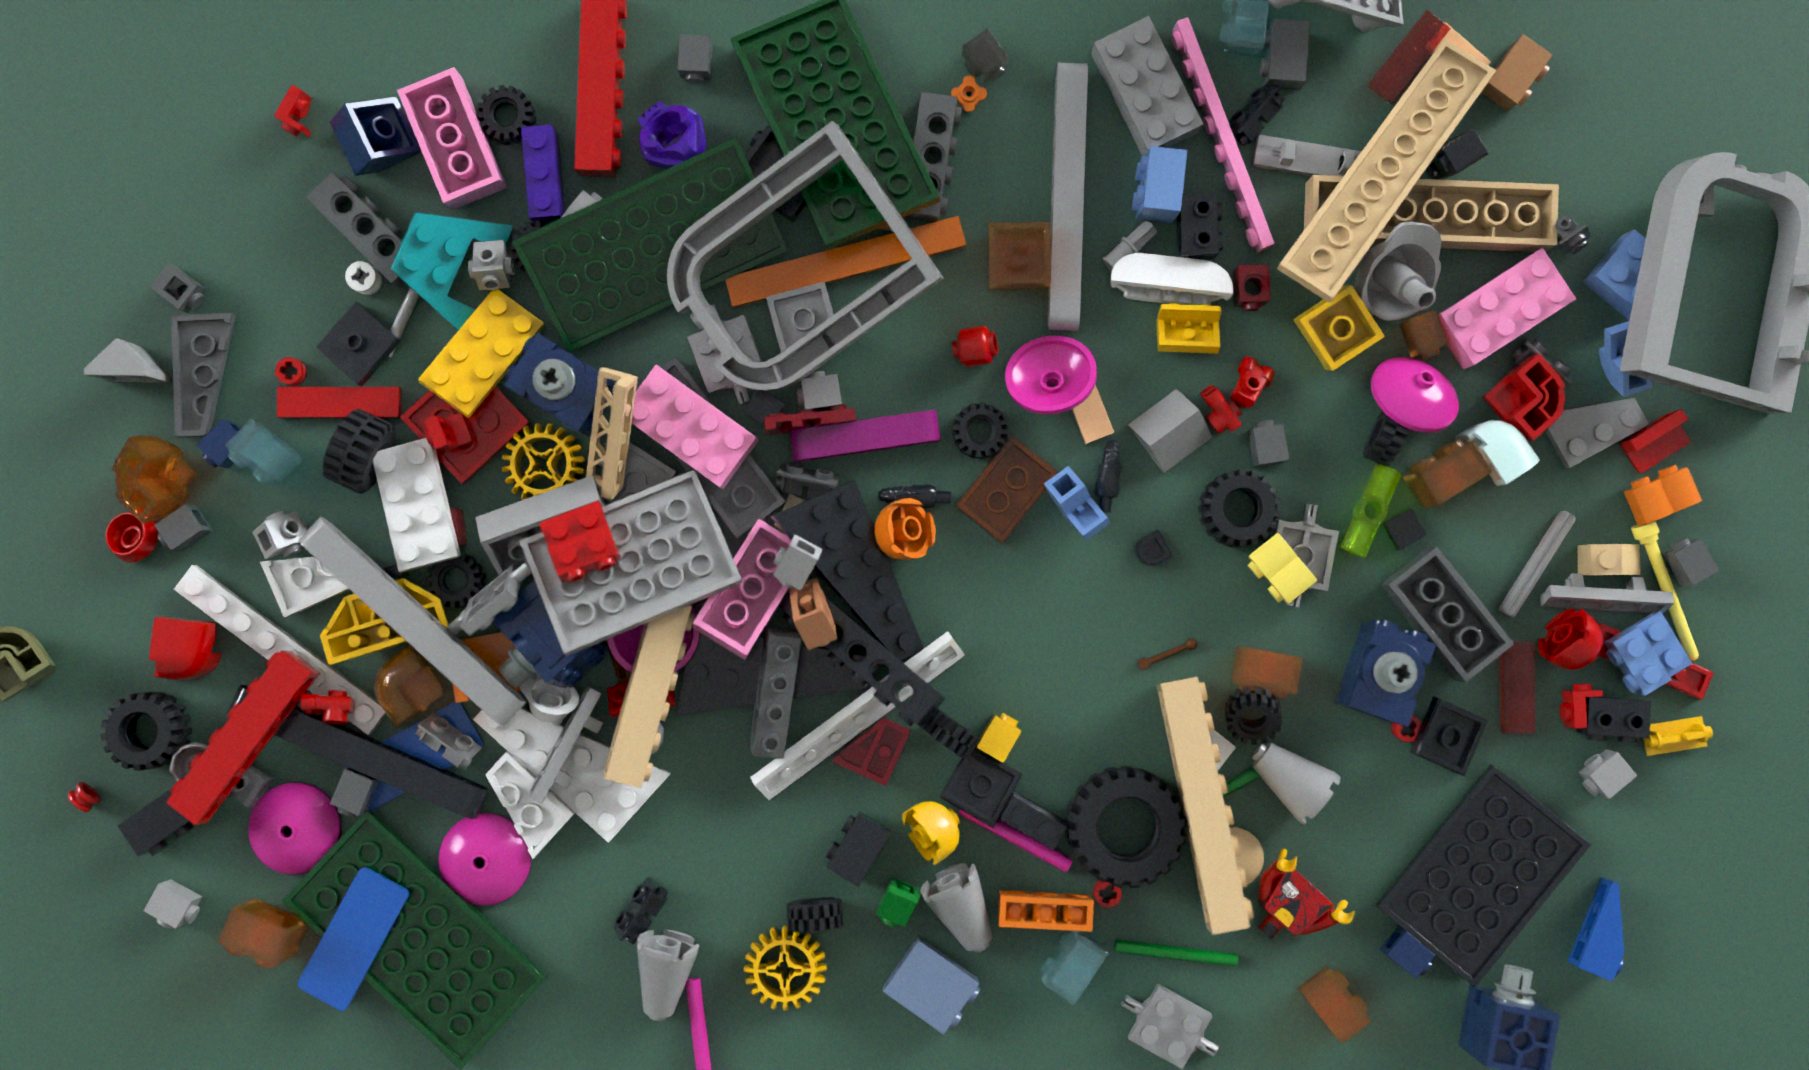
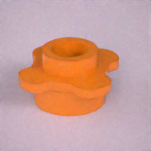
M965 76L963 83L959 87L952 89L951 96L957 97V101L964 111L972 112L980 100L986 99L987 90L980 88L975 83L973 76ZM970 91L972 95L967 96L966 93Z

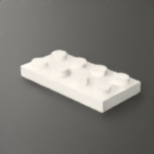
M426 438L378 451L373 459V465L398 572H406L461 557L435 447H431Z

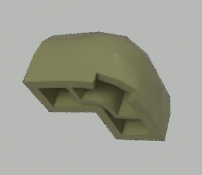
M0 626V699L6 702L30 686L38 685L55 672L57 667L39 640L31 632L18 627Z

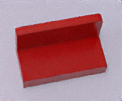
M1683 409L1668 412L1619 443L1637 473H1643L1690 443L1689 437L1680 425L1688 420Z

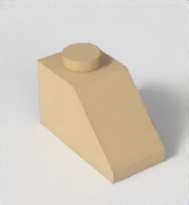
M1639 544L1577 545L1578 574H1583V576L1641 575Z

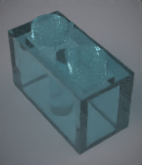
M1067 931L1058 944L1059 952L1054 959L1051 957L1047 959L1040 973L1043 974L1041 979L1045 986L1075 1005L1109 953L1104 946L1083 932L1072 931L1069 933Z

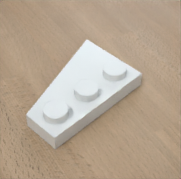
M315 557L260 562L284 617L295 615L350 590Z
M508 751L485 774L503 807H506L514 821L515 829L519 835L521 834L528 846V852L532 859L543 850L575 814L550 789L542 804L529 799L527 794L536 776Z

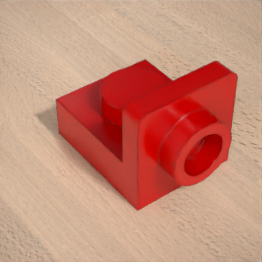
M291 85L274 117L283 123L280 128L295 137H298L299 133L309 138L312 132L298 122L309 112L312 98L294 85Z

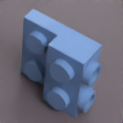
M1661 611L1651 613L1604 641L1608 648L1606 653L1609 660L1620 668L1624 675L1622 678L1623 683L1635 695L1646 696L1671 681V676L1692 664Z

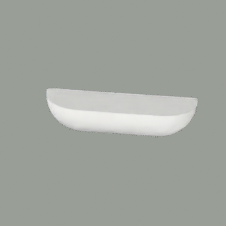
M1133 253L1118 260L1111 274L1112 288L1117 287L1124 292L1125 298L1165 304L1211 305L1212 301L1222 298L1227 301L1233 294V283L1226 270L1218 264L1207 260Z

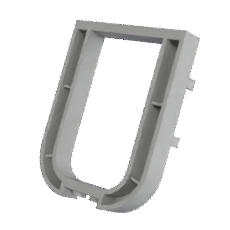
M834 121L830 122L691 225L674 245L667 267L668 291L676 310L680 313H687L689 310H692L693 313L690 314V317L699 329H705L710 337L707 340L710 347L716 354L719 355L721 353L723 355L713 364L729 380L743 387L756 390L780 389L798 383L944 279L846 135ZM844 159L912 259L776 357L765 362H758L748 358L739 349L703 295L700 286V275L704 264L714 254Z
M1713 153L1686 160L1676 165L1667 173L1654 197L1619 372L1767 414L1792 413L1801 364H1809V350H1804L1809 326V186L1801 178L1788 171L1771 175L1749 172L1746 166L1735 164L1737 154ZM1710 184L1760 199L1774 211L1779 225L1778 240L1749 388L1668 365L1700 202L1705 189Z

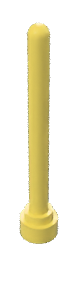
M1654 521L1648 524L1635 525L1631 527L1635 540H1639L1641 545L1644 544L1661 591L1673 592L1674 604L1668 610L1683 649L1689 659L1695 661L1698 659L1699 653L1656 541L1659 539L1657 534L1660 532L1657 523Z

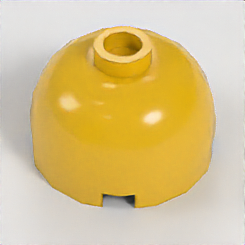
M925 801L912 806L902 814L904 826L909 823L913 833L910 832L908 834L911 842L927 861L932 858L934 859L933 865H937L946 859L956 849L959 843L958 825L960 820L953 809L949 808L947 810L942 804Z

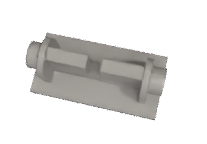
M434 712L418 725L419 729L416 731V735L419 736L418 740L434 751L438 752L442 745L445 746L446 749L442 757L458 769L462 767L466 770L472 763V758L482 749L470 736L463 734L449 724L445 718L438 716Z

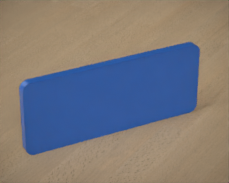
M455 701L435 712V714L445 718L449 724L460 732L470 736L475 743L482 748L484 747L481 736L461 702L456 703ZM424 719L382 742L441 768L447 769L453 766L451 762L442 757L446 749L445 746L442 745L440 750L436 752L418 740L419 736L416 735V731L419 729L418 725ZM380 781L369 809L374 810L405 791Z
M367 867L360 869L298 981V987L340 1011L347 1009L406 903L409 891Z

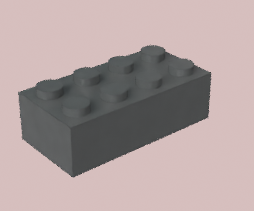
M1438 547L1425 548L1379 585L1413 629L1428 635L1427 641L1436 644L1433 654L1455 681H1469L1514 645L1513 641Z

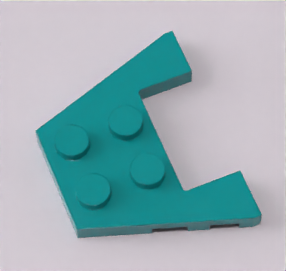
M414 213L390 270L458 331L476 309L458 302L447 295L472 239L478 242L504 240L506 244L513 227L491 222Z

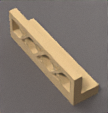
M602 367L598 373L586 477L593 475L597 485L602 486L600 497L612 500L624 485L638 377ZM607 378L617 381L614 384L613 395L606 387ZM609 405L611 406L610 423L603 416V409ZM605 433L608 434L606 451L599 442L600 436ZM604 461L603 476L595 474L596 464Z

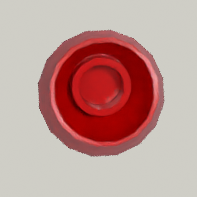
M142 511L126 512L117 515L111 520L106 529L105 540L108 548L119 560L127 563L138 562L146 558L153 551L158 540L155 520L149 514Z

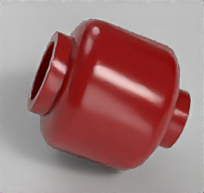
M984 325L959 330L957 340L952 341L954 358L960 359L961 363L968 368L990 364L994 356L998 355V341L995 332H990Z

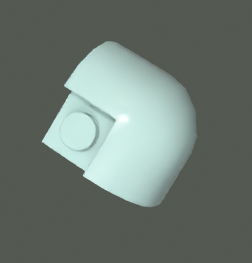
M1489 420L1469 427L1454 437L1470 462L1481 461L1496 486L1508 484L1540 461L1525 436L1512 424L1504 421Z

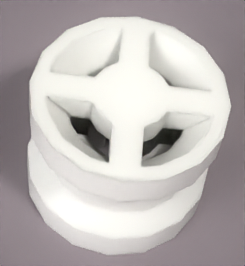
M357 261L347 268L345 280L353 290L363 295H371L380 289L382 285L381 273L371 264Z

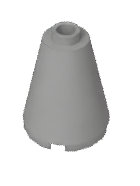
M1272 742L1266 746L1263 743L1260 744L1251 756L1254 760L1252 767L1294 818L1303 825L1306 824V816L1312 820L1329 801L1334 793L1329 789L1334 782L1338 785L1341 777L1334 771Z
M959 863L936 873L937 880L931 885L927 880L920 889L922 899L965 950L978 953L988 948L993 935L979 874L975 865L971 863V867L968 868L966 863Z
M654 930L641 933L637 938L636 946L643 1011L652 1020L663 1021L674 1014L699 950V944L694 945L695 939L688 934L674 930H664L663 935H654Z

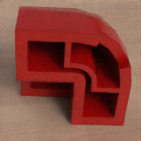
M1538 353L1527 358L1505 374L1500 382L1482 396V399L1500 418L1499 421L1512 424L1525 436L1527 441H1532L1558 420L1564 412V387L1566 386L1558 373Z
M155 617L149 652V660L155 661L156 664L153 676L178 681L200 679L210 674L218 666L222 653L212 652V647L217 638L215 622Z

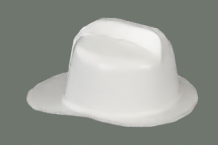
M537 674L536 680L529 677L519 686L529 702L533 716L544 722H552L555 726H559L568 713L575 710L579 704V695L573 687L565 689L547 684L539 674Z

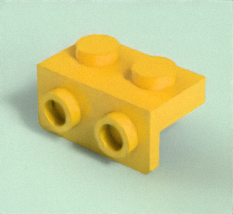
M1161 304L1156 321L1158 352L1218 354L1220 350L1219 320L1222 313L1221 306H1211L1208 304Z

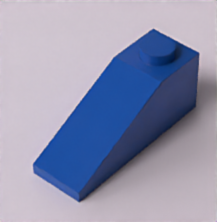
M1601 877L1567 962L1613 982L1615 976L1622 970V958L1624 955L1620 892L1618 883Z

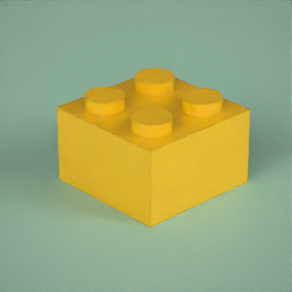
M1352 285L1342 286L1331 303L1323 299L1293 319L1325 370L1330 371L1340 367L1385 337Z

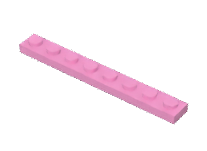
M1188 17L1176 22L1172 30L1171 40L1175 50H1180L1184 60L1182 61V69L1187 79L1191 78L1194 89L1192 94L1194 101L1198 107L1201 106L1203 109L1205 130L1208 135L1212 134L1214 138L1216 159L1219 163L1223 162L1227 172L1224 174L1226 185L1230 191L1233 190L1235 193L1237 214L1240 219L1244 218L1248 230H1246L1248 243L1251 247L1255 246L1258 254L1270 249L1275 243Z

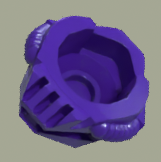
M658 101L655 105H651L647 111L645 110L637 119L643 127L640 130L639 136L641 153L649 165L667 169L705 151L706 136L703 119L691 108L681 105L666 107L663 102Z

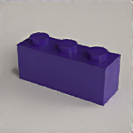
M552 124L521 127L529 219L534 224L536 220L542 221L545 224L546 222L551 223L560 219L565 213L559 135Z

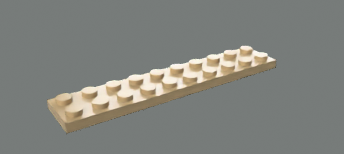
M1444 39L1286 254L1277 269L1331 303L1438 154L1441 147L1486 87L1496 70Z

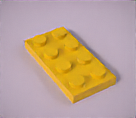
M499 289L492 290L418 378V381L464 416L470 418L509 368L521 356L526 341L530 337L534 338L543 329L544 322Z

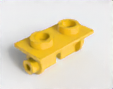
M1702 716L1650 724L1649 738H1643L1646 756L1707 747L1708 739L1713 738V731L1710 726L1705 727Z

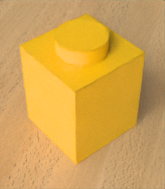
M1002 713L1000 717L993 714L976 747L1004 763L1022 732L1016 727L1019 721L1005 713Z

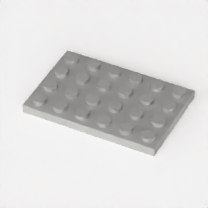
M695 470L602 507L622 559L615 562L616 565L608 570L598 571L596 569L586 573V576L577 582L568 583L565 581L562 583L549 554L543 532L520 541L566 656L743 583Z

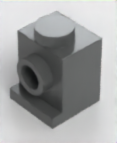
M169 263L150 286L152 290L169 303L186 313L190 310H197L205 301V296L202 294L206 291V288L188 276L182 269ZM188 287V288L185 290V292L182 294V290H183L184 288Z
M252 764L242 777L244 786L242 787L237 784L230 795L243 802V805L247 808L255 806L259 799L267 792L275 778Z

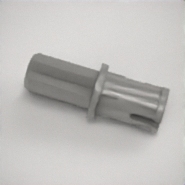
M1144 221L1127 238L1122 237L1120 239L1121 243L1106 257L1102 258L1103 263L1112 272L1114 265L1122 257L1139 253L1138 251L1156 236V228L1150 222Z

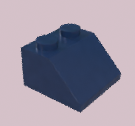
M397 97L344 104L330 121L355 176L381 172L422 151Z

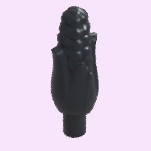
M1116 440L1108 441L1104 448L1105 452L1102 464L1099 465L1098 478L1095 484V493L1101 496L1099 508L1103 512L1111 513L1112 498H1116L1120 490L1119 476L1122 467L1119 466L1120 445Z
M924 484L912 485L910 487L883 488L878 492V498L886 503L912 498L920 501L923 504L920 505L922 508H932L935 506V503L950 504L951 492L936 491L935 486Z

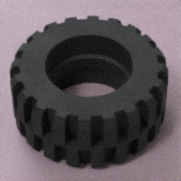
M1121 766V768L1110 767L1104 769V772L1098 775L1095 773L1088 778L1089 781L1085 785L1081 784L1076 790L1077 795L1074 800L1071 799L1068 806L1069 815L1066 817V823L1068 824L1067 838L1073 853L1087 872L1094 875L1096 879L1103 883L1106 881L1112 886L1122 888V885H1128L1130 888H1139L1141 883L1147 882L1150 885L1156 882V877L1162 873L1167 875L1172 870L1169 866L1174 860L1178 862L1182 855L1179 851L1182 845H1186L1187 836L1184 832L1185 828L1188 827L1187 818L1183 815L1182 811L1184 807L1174 794L1173 789L1150 772L1141 768H1132L1131 766ZM1125 797L1143 802L1150 809L1155 823L1154 832L1148 844L1140 851L1130 855H1120L1108 850L1102 844L1097 831L1098 818L1102 810L1110 802Z

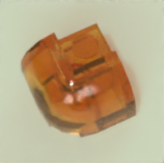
M147 435L130 436L117 456L111 470L116 472L115 482L118 488V492L115 494L116 497L141 523L164 519L179 509L190 497L186 490L197 474L181 458L185 452L164 439Z
M411 644L387 660L378 670L374 681V692L378 703L396 728L403 727L427 710L426 707L446 693L430 671L434 668V665Z

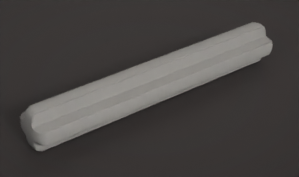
M1560 511L1501 603L1499 611L1502 614L1512 618L1516 616L1576 521L1574 515L1567 511Z

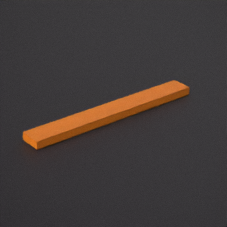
M959 216L910 228L928 256L966 247ZM891 233L736 274L725 281L732 307L736 308L767 300L766 297L820 282L825 281V284L907 263L912 258L896 234Z

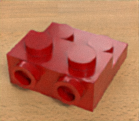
M599 500L539 523L555 570L562 583L565 581L568 583L577 582L583 579L586 573L596 569L598 571L608 570L616 565L615 562L622 560Z

